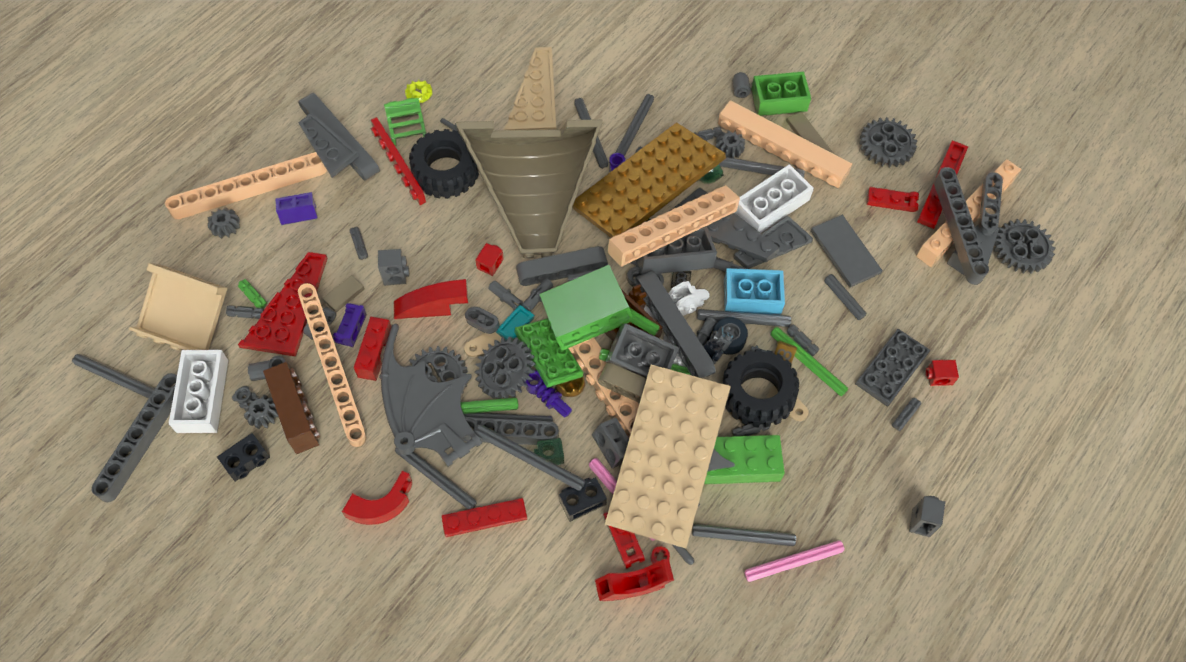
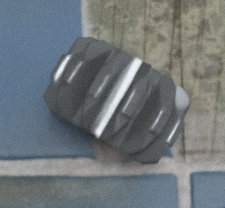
M729 130L726 133L722 132L716 139V147L725 152L726 157L739 158L745 150V139L742 138V134L737 135L736 130L733 133Z
M225 207L221 210L218 208L217 212L211 211L212 216L207 217L209 230H211L214 236H219L221 239L225 235L230 238L231 233L236 234V229H240V219L233 209L229 210Z
M264 394L261 399L257 395L254 401L248 399L250 405L244 406L246 411L244 417L248 420L250 426L255 425L257 429H260L263 425L268 429V423L275 424L273 418L279 416L272 397L268 398Z

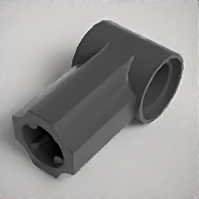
M274 356L268 361L249 364L248 374L250 380L266 379L263 370L287 361L282 356Z

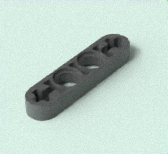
M995 172L989 173L983 182L979 219L980 232L989 236L993 235L999 226L1003 178ZM987 194H994L996 199L989 198ZM986 208H991L995 214H989Z

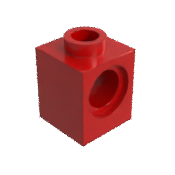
M486 243L475 259L477 269L494 276L504 260L503 250L497 245Z
M932 360L925 371L930 386L954 385L959 378L956 360Z

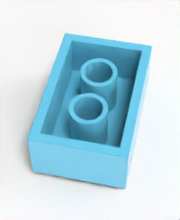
M726 269L724 277V311L781 315L785 305L783 271Z

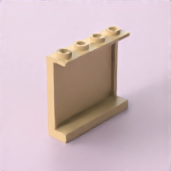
M148 263L146 271L153 274L137 327H129V330L136 332V336L153 338L155 343L170 344V348L175 350H209L227 287L161 264Z

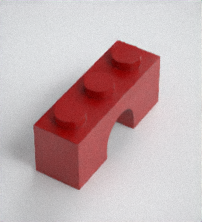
M370 316L353 367L358 378L377 381L382 365L381 351L383 346H386L391 329L388 319Z

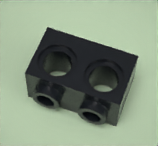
M251 433L218 455L217 458L230 477L236 482L245 478L254 468L264 465L270 456L254 434ZM253 450H257L254 455H250ZM240 462L237 467L232 468L234 463Z
M596 477L584 479L585 484L580 491L570 486L563 489L559 494V502L569 522L607 505V497ZM589 490H593L597 494L593 497H589L586 495V492ZM570 499H576L578 503L574 506H571L567 503V501Z

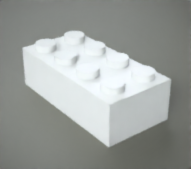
M789 164L742 195L737 211L734 213L758 232L762 233L808 202L814 188Z
M182 350L169 425L176 433H217L228 359L222 350Z

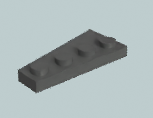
M313 112L298 122L331 178L359 157L358 152Z
M786 216L762 234L779 247V252L771 259L813 242V237L789 216ZM741 250L734 254V259L747 269L764 263L761 260L746 255Z

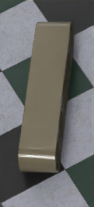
M606 363L598 383L609 390L640 403L647 379L613 363Z

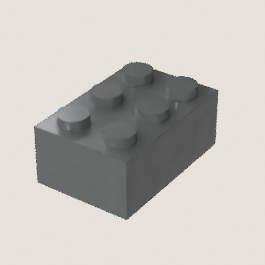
M625 323L619 327L605 362L613 363L647 379L651 365L671 370L679 347Z

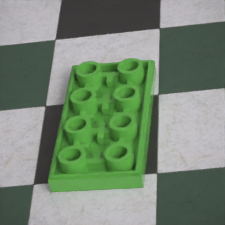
M549 318L515 327L514 333L517 338L527 344V347L532 350L530 352L534 355L532 361L535 362L536 365L534 366L547 388L583 377V371L569 348L561 350Z

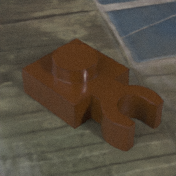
M639 284L632 288L628 296L644 309L646 303L643 298L646 297V292H641V285Z

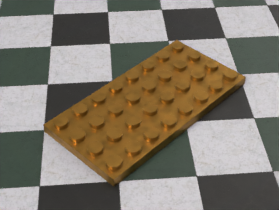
M676 122L575 198L572 209L612 238L644 223L725 160L726 154Z

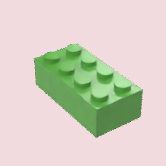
M780 435L717 437L714 449L723 458L733 462L735 466L708 471L704 484L781 482L785 472Z

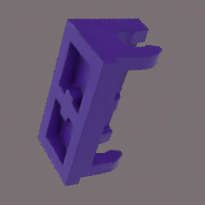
M312 192L275 198L276 212L281 225L318 219Z
M347 303L345 314L337 333H334L332 337L334 343L354 347L367 314L364 306Z

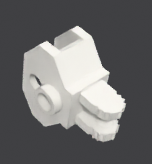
M689 281L678 284L668 293L683 316L693 313L697 307L704 304V300L710 297L707 290L696 289L695 286H691Z

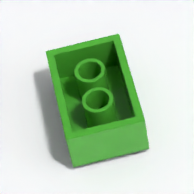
M804 71L759 75L753 78L751 92L758 115L808 111L811 95Z

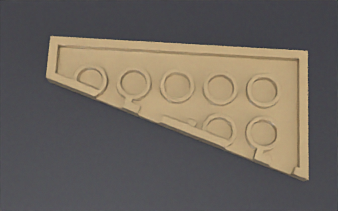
M537 47L534 49L529 62V68L525 73L524 81L520 86L513 110L509 115V121L504 130H556L552 47Z

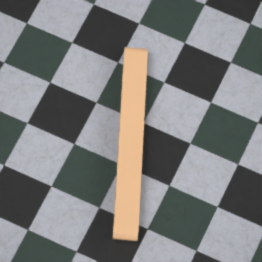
M314 152L171 196L166 200L165 206L174 219H183L321 176L327 172V169L317 153Z
M303 284L298 289V295L350 445L360 447L366 441V434L315 287L312 284ZM312 293V296L304 297L305 294ZM312 310H318L314 315L309 314ZM318 327H324L323 331L317 332L315 330ZM330 344L329 348L321 349L322 345ZM330 361L337 362L333 367L327 366ZM335 379L343 380L338 385L333 384V381ZM341 397H349L348 401L344 403L339 402ZM354 414L355 418L353 420H345L347 415ZM355 432L361 433V437L358 439H352L351 435Z

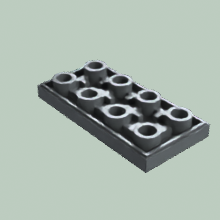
M843 214L812 227V234L850 288L882 273L883 270Z
M897 329L855 385L888 407L931 350L900 329Z

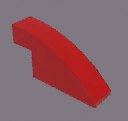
M466 279L440 282L406 293L394 300V319L451 315V304L468 303Z

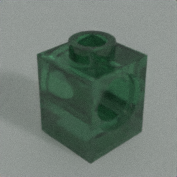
M561 438L537 441V449H534L535 454L556 465L564 464ZM547 450L554 452L551 456H546L543 453Z

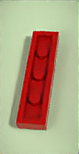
M523 498L441 515L445 537L527 520Z

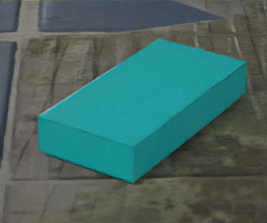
M519 305L499 326L496 333L505 339L509 337L515 339L517 338L514 333L515 327L531 323L535 315Z

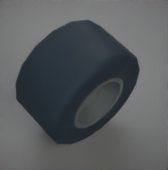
M726 317L719 320L713 332L718 331L723 326V333L729 332L733 335L732 343L723 351V354L733 355L739 353L744 348L748 337L746 325L734 317Z

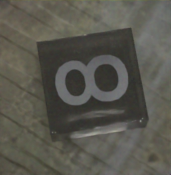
M692 271L673 272L671 288L682 282H690Z

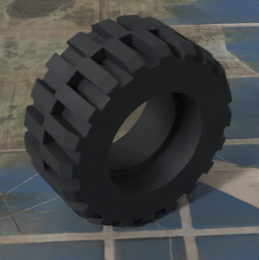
M444 129V131L434 130L433 133L428 132L423 138L420 137L416 141L417 144L412 146L409 154L411 172L422 190L425 191V194L429 196L434 195V198L445 197V199H449L450 196L457 197L460 196V193L467 192L469 186L473 187L475 180L478 179L479 171L458 131L453 130L451 132L449 129ZM441 158H453L459 161L455 167L448 170H436L430 167L434 161Z
M755 349V352H751V350L745 351L743 356L738 354L734 357V361L729 362L727 369L724 371L722 384L731 386L725 408L729 413L732 412L734 419H741V423L745 425L753 423V427L759 428V425L764 424V428L771 427V423H774V425L781 423L782 418L786 419L790 415V412L795 407L800 383L796 369L791 368L792 364L789 360L784 361L782 355L772 354L773 351L770 350L762 352V349ZM752 378H763L774 384L778 393L771 398L759 399L747 394L742 388V384Z

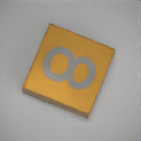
M779 341L774 354L782 355L784 361L789 360L792 364L797 347Z

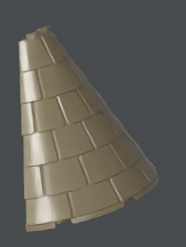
M603 119L566 120L563 127L556 130L493 131L494 121L456 122L457 131L466 144V148L486 183L488 191L498 206L501 216L511 231L510 234L520 253L523 254V258H534V255H541L543 258L553 256L552 253L557 252L564 228L572 211L573 203L580 189L581 180L596 144V138L602 127Z

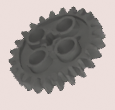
M888 117L885 118V121L881 118L878 121L873 119L872 123H867L866 127L863 128L859 144L862 145L861 150H865L864 156L870 155L869 160L875 159V164L881 162L882 167L885 163L888 164L889 168H891L892 164L898 167L899 163L904 165L906 161L909 162L911 157L914 156L917 149L916 134H911L913 129H906L907 124L902 126L901 120L896 123L895 118L892 121H889Z
M1016 219L1015 222L1010 220L1008 224L1004 223L999 228L994 251L999 252L997 258H1003L1002 264L1009 263L1007 268L1014 266L1015 272L1021 269L1023 274L1026 270L1032 274L1034 270L1039 272L1041 268L1045 269L1055 255L1053 252L1056 247L1052 246L1054 241L1049 240L1052 235L1045 234L1047 229L1040 230V224L1035 227L1033 221L1027 224L1026 219L1022 223L1019 219Z
M502 337L501 343L495 340L494 346L488 344V351L482 350L485 355L478 357L481 363H476L479 370L475 371V374L479 375L475 379L480 383L478 387L483 389L482 392L488 396L497 399L502 397L507 399L509 395L515 397V391L522 393L521 387H528L526 380H532L529 374L535 373L531 367L536 365L532 361L534 355L530 353L532 350L527 347V344L517 338L509 337L505 339Z
M437 346L436 351L429 347V352L427 353L422 349V355L415 354L416 360L410 359L411 366H406L412 367L425 361L427 378L433 382L438 381L433 376L432 370L428 365L429 363L434 367L441 382H446L448 378L457 379L467 375L466 373L468 372L467 367H465V360H461L460 354L455 356L454 350L448 353L447 347L440 351L439 346ZM441 362L445 363L443 366H437Z

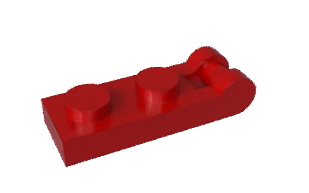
M869 187L867 205L907 212L918 211V192L912 191L908 193L876 187Z
M606 512V513L603 514V517H604L605 521H606L608 512ZM607 525L625 569L632 567L631 564L645 561L644 554L634 533ZM633 549L635 554L628 556L626 551Z

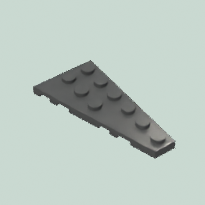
M699 187L674 208L680 207L708 193ZM735 213L707 225L713 242L718 244L720 242L728 245V248L733 250L739 249L744 251L746 255L763 262H768L779 252V247Z

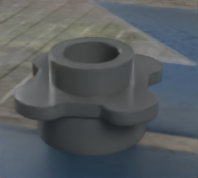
M243 386L235 391L232 400L238 402L240 408H244V406L249 404L248 399L255 400L256 394L252 393L248 386Z

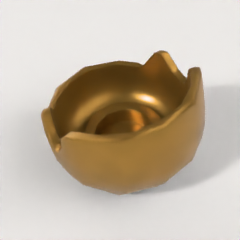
M584 377L555 385L556 390L564 397H576L585 388Z

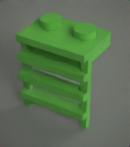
M409 98L403 101H393L384 104L391 139L395 146H397L395 139L419 134H423L424 137L426 130L419 98ZM413 114L419 115V119L395 124L391 122L392 118ZM421 124L422 129L398 134H394L393 131L395 128Z

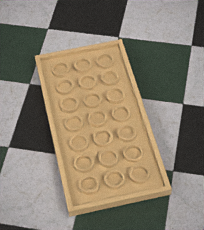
M655 365L650 366L605 525L687 548L731 386Z

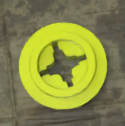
M418 79L417 82L412 81L411 84L407 85L405 95L407 99L419 98V103H423L432 96V88L430 84H427L426 80L421 82Z

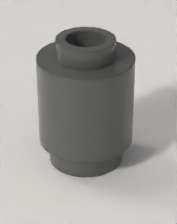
M743 72L736 73L732 80L734 95L738 98H745L751 93L749 77Z

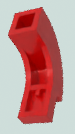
M402 471L391 491L383 498L377 500H367L352 493L342 510L343 515L353 522L364 525L381 524L395 518L409 503L405 493L410 491L413 484L410 474Z
M662 559L640 570L627 573H608L596 579L595 583L599 601H615L658 591L665 588L664 585L674 581L669 559Z

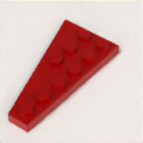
M308 252L295 268V273L284 283L280 293H276L260 314L261 318L254 326H251L245 339H241L238 343L239 348L296 357L303 331L307 324L298 289L301 285L308 283L312 284L317 292L328 259L326 254ZM307 293L304 297H310L312 293Z

